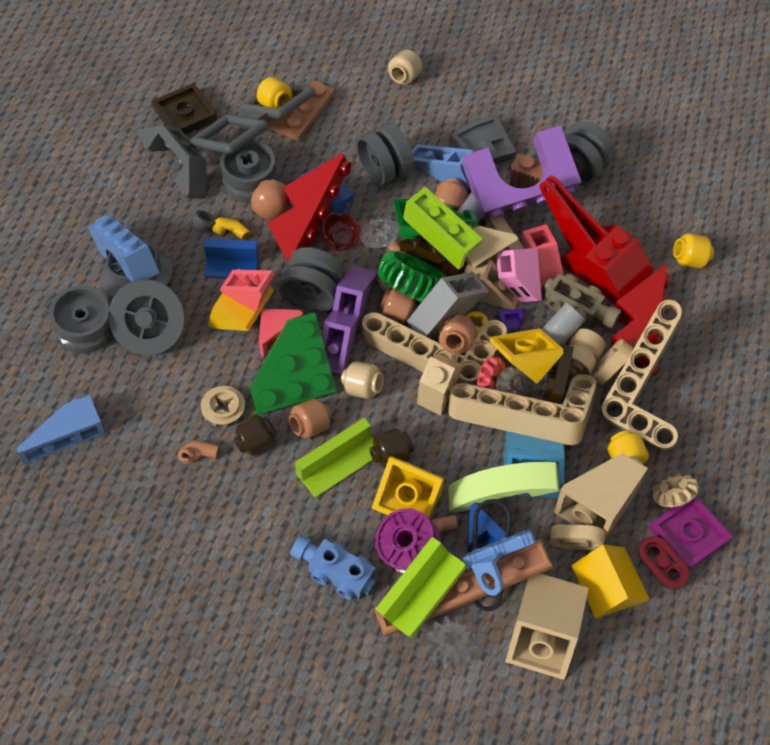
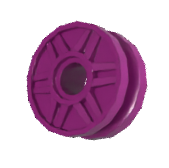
M412 508L399 509L390 513L381 522L376 533L375 546L379 557L388 566L400 573H404L432 537L442 543V536L438 526L422 512ZM413 536L412 543L405 547L406 540Z

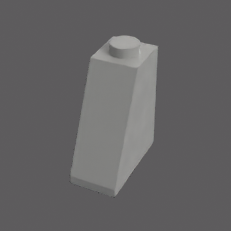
M474 272L443 277L407 322L414 331L430 339L439 336V331L447 318L452 315H464L486 296L489 290Z

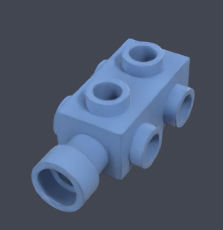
M301 534L290 551V555L300 561L304 559L309 562L308 571L312 573L311 578L321 585H326L327 582L338 587L336 592L348 600H351L353 596L360 599L363 593L369 596L377 582L373 578L375 567L372 566V563L363 556L356 557L347 552V549L338 542L333 541L331 543L324 539L320 546L317 547L312 544L311 539ZM325 556H328V557L332 558L333 560H332V561H327V560L324 559V557H325ZM350 570L358 572L359 575L354 576L350 574Z

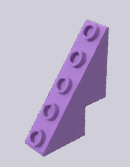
M354 265L337 285L333 311L325 319L322 332V340L331 372L342 374L346 367L378 271Z

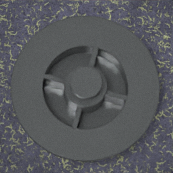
M143 241L148 245L160 272L149 278V280H155L168 285L173 276V264L170 258L164 252L156 249L151 243ZM109 252L100 281L104 292L113 298L123 286L131 283V281L126 277L112 253Z
M142 279L128 283L115 294L109 307V326L115 339L124 348L136 354L154 355L166 351L176 343L184 328L185 314L180 299L171 288L155 280Z

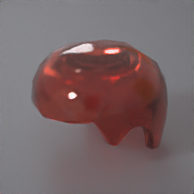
M331 212L323 219L321 227L323 241L329 248L336 251L352 249L360 238L361 230L359 224L348 213Z

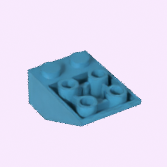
M505 431L504 465L528 462H556L558 466L559 491L534 497L558 499L561 488L564 486V445ZM528 493L518 494L520 496H530Z

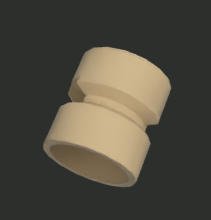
M578 329L572 335L568 346H572L574 349L568 375L573 377L580 374L591 376L596 362L600 359L606 348L605 341L600 335L588 329Z

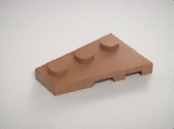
M315 80L306 86L313 87L315 95L282 119L272 118V120L267 122L268 128L300 141L334 96L335 89Z

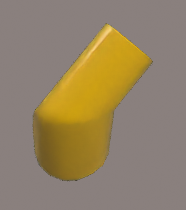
M220 217L215 220L216 223L212 226V230L218 235H224L225 231L229 230L241 240H246L251 236V231L235 219Z

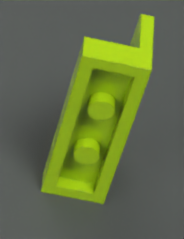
M426 187L406 202L404 220L457 269L462 268L466 256L481 245L483 239Z
M365 418L361 419L295 462L297 476L314 497H319L373 461L369 448L373 447L371 425Z
M432 537L375 609L409 638H412L463 574L467 566L449 553L441 542Z

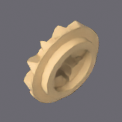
M215 387L209 390L202 398L201 412L205 420L210 421L214 426L218 424L227 427L229 423H237L238 418L244 415V397L233 387ZM217 400L224 405L229 403V412H225L223 409L217 411L219 409Z
M678 474L676 477L668 476V479L658 481V485L653 487V498L658 505L663 507L681 506L696 497L699 492L697 480L692 479L691 475L683 477L681 474Z

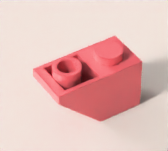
M547 224L523 231L521 244L524 249H538L541 289H543L550 277L555 279L558 273L563 275L558 245Z

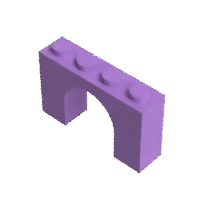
M561 125L536 133L533 144L542 166V179L536 185L529 188L512 187L500 178L489 147L464 155L462 166L481 219L489 217L490 220L503 216V212L512 209L513 212H519L526 209L528 204L535 202L538 205L547 203L540 191L539 185L549 176H555L571 195L576 192L581 179Z

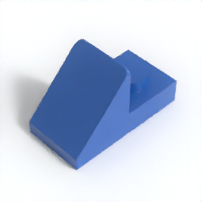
M475 502L470 506L468 515L467 553L473 550V516L475 509L478 507ZM481 509L478 515L477 546L485 541L486 546L505 538L506 533Z

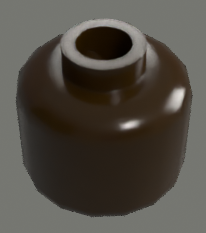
M255 414L237 425V437L234 438V442L241 453L247 451L250 455L257 456L275 444L274 437L277 436V432L267 416L262 418L260 415Z
M392 428L375 435L373 447L369 448L374 463H380L383 468H386L390 456L405 462L409 461L410 453L414 450L408 433L402 432L398 428Z

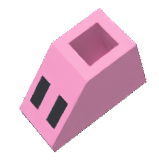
M528 248L497 252L498 278L520 302L542 301L538 249Z

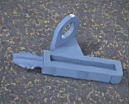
M530 529L523 530V532H518L513 536L495 541V543L474 549L462 555L461 561L467 566L466 569H473L482 590L494 596L503 589V580L496 565L498 560L503 555L536 543ZM485 573L490 574L494 578L495 588L490 587L486 583Z

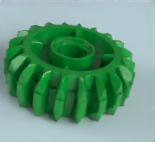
M400 251L386 252L378 269L379 277L387 286L420 302L427 297L441 278L446 277L442 271L432 266L431 263Z

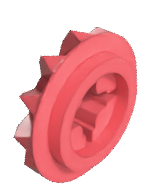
M491 356L483 363L478 372L477 386L501 391V386L505 383L504 376L506 375V371H504L505 363L502 362L501 358Z

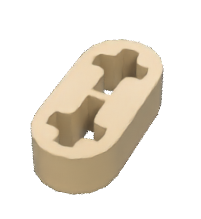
M619 340L595 364L591 377L596 380L598 385L606 383L627 362L634 348L625 340Z
M554 525L551 528L549 542L552 546L564 549L594 551L601 545H604L606 532L600 527L591 525Z

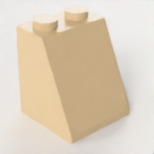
M621 453L564 484L561 488L554 513L573 525H591L602 528L606 532V540L638 493L648 468L638 459Z
M541 573L528 578L505 662L565 680L579 637L589 588Z

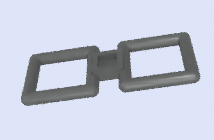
M287 83L292 89V93L297 96L278 109L259 106L257 94H255L240 105V111L243 112L242 115H224L192 137L190 144L193 147L232 154L268 128L267 122L272 120V118L282 119L313 97L315 89L313 87ZM229 124L249 129L230 143L209 140L210 137Z

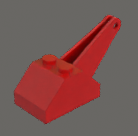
M555 176L547 177L539 185L540 191L546 199L570 248L560 258L562 267L587 285L600 289L602 295L615 305L620 298L653 274L654 269L638 239L618 225L601 226Z

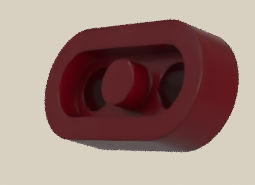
M657 536L645 538L639 546L641 561L667 589L679 590L683 588L689 580L687 565L662 538ZM651 549H657L660 554L658 557L653 558L649 556L648 552ZM671 571H676L680 577L677 580H671L668 574Z

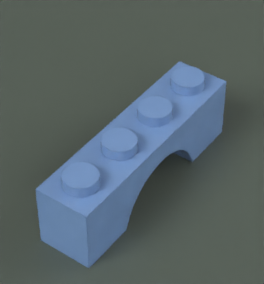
M111 215L100 217L94 221V224L88 226L101 255L107 258V255L111 252L131 282L149 279L160 273L148 245Z

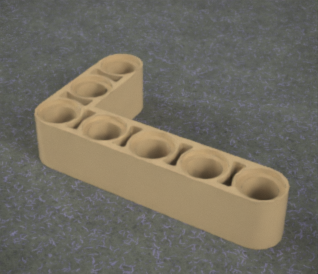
M665 300L658 305L602 405V413L607 422L623 431L629 430L632 433L639 434L645 443L661 451H669L676 446L678 441L677 430L671 424L634 404L681 322L682 309L673 300ZM670 309L675 311L677 316L675 319L668 321L663 319L661 314L663 311ZM653 333H658L664 339L660 344L654 345L648 341V337ZM639 357H646L649 359L650 364L648 367L640 369L635 366L634 362ZM633 381L636 384V389L631 393L622 391L620 387L623 382ZM613 404L620 405L623 408L622 414L618 417H611L607 413L608 408ZM641 417L647 420L648 425L644 430L638 431L632 427V421ZM669 431L673 436V440L669 444H661L657 440L659 432Z
M379 313L367 314L362 321V338L368 345L421 372H424L430 356L441 354L464 365L456 384L465 383L477 386L478 372L483 363L489 357H498L501 353L490 343V337L507 334L506 326L502 322L491 320L483 326L466 354L462 355L455 352L449 353L440 343ZM464 376H471L472 378H471V379H468V378H465Z
M584 374L574 376L563 405L475 385L458 383L450 388L448 413L456 420L566 445H575L580 443L583 438L593 408L596 380Z

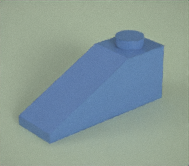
M417 144L412 149L414 167L441 182L446 181V179H456L461 181L466 189H471L462 166V160L465 154L472 153L474 150Z
M91 396L78 397L62 405L17 447L18 454L24 465L105 434Z

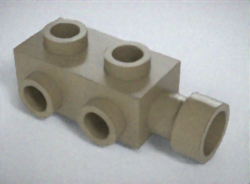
M558 273L555 279L550 277L544 285L543 292L546 293L544 304L558 311L567 302L586 319L583 324L589 327L596 318L603 322L602 325L613 329L621 316L622 310L603 304L605 296L602 295L600 289L595 286L587 288L579 284L578 279L571 274L563 276Z

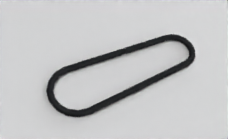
M496 499L486 500L475 509L473 516V550L477 549L479 511L487 504H497L504 508L508 519L505 538L510 537L511 511L502 501ZM503 589L498 594L497 602L493 606L483 607L477 600L473 601L475 606L483 611L497 609L501 604Z

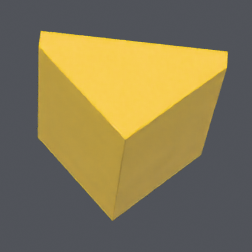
M270 287L268 294L256 312L222 293L212 308L208 326L213 329L249 331L274 290Z
M540 328L490 337V343L514 366L537 384L563 355V348Z
M390 456L372 509L389 515L399 509L412 508L422 512L430 519L442 495L444 478Z
M601 545L571 565L579 585L589 588L586 600L595 619L650 600L625 547Z

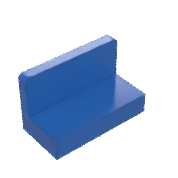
M205 238L206 264L204 276L206 278H228L232 270L238 269L257 270L259 256L257 241Z

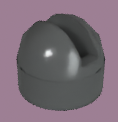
M197 210L192 221L193 227L199 232L208 231L214 224L215 218L207 211Z

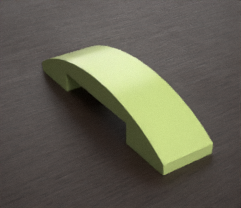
M556 462L518 463L494 467L465 476L448 486L449 512L469 511L470 506L474 502L478 505V503L490 499H500L528 493L531 497L558 492V466Z

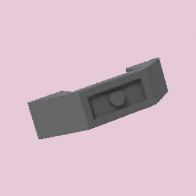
M161 125L137 130L136 134L142 140V145L148 150L165 151L169 148L176 154L177 160L183 167L174 181L185 197L203 199L207 196L206 159L196 147L190 144V140L181 129Z

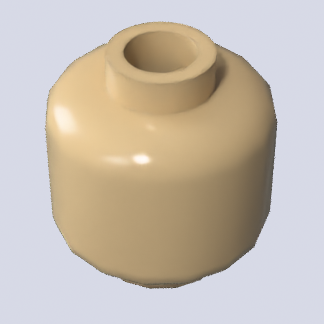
M411 50L400 51L388 64L390 77L401 85L410 84L421 74L423 69L421 58Z
M353 362L343 371L341 383L344 385L345 391L349 396L372 399L381 392L384 376L375 364Z

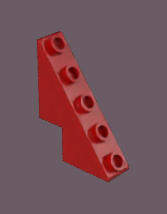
M343 153L283 187L294 208L269 221L267 224L287 262L294 250L309 248L315 242L322 221H325L328 217L329 207L333 199H336L339 195L340 185L344 177L349 175L352 167L351 162L347 161Z
M666 264L616 302L615 307L622 310L619 321L625 327L613 336L610 348L621 339L634 348L658 305L667 300L668 295L663 294L664 288H668L670 273H666ZM653 333L648 337V341L651 344L657 345L662 342V338L657 337L658 333ZM639 357L635 360L634 364L637 368L644 369L649 366L650 361L646 357ZM659 362L652 372V376H656Z

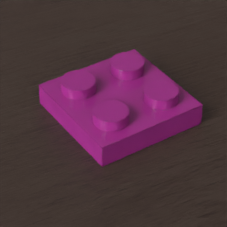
M697 496L684 505L673 507L650 523L648 527L655 536L662 538L687 565L689 571L729 543L733 538Z

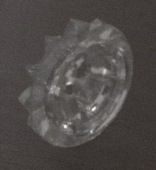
M381 216L377 220L370 219L369 223L362 224V230L359 231L361 242L370 248L387 247L399 237L397 221H392L390 217L382 219Z
M508 367L500 372L496 384L498 391L525 397L530 396V393L527 391L529 383L525 381L526 375L521 373L518 368Z

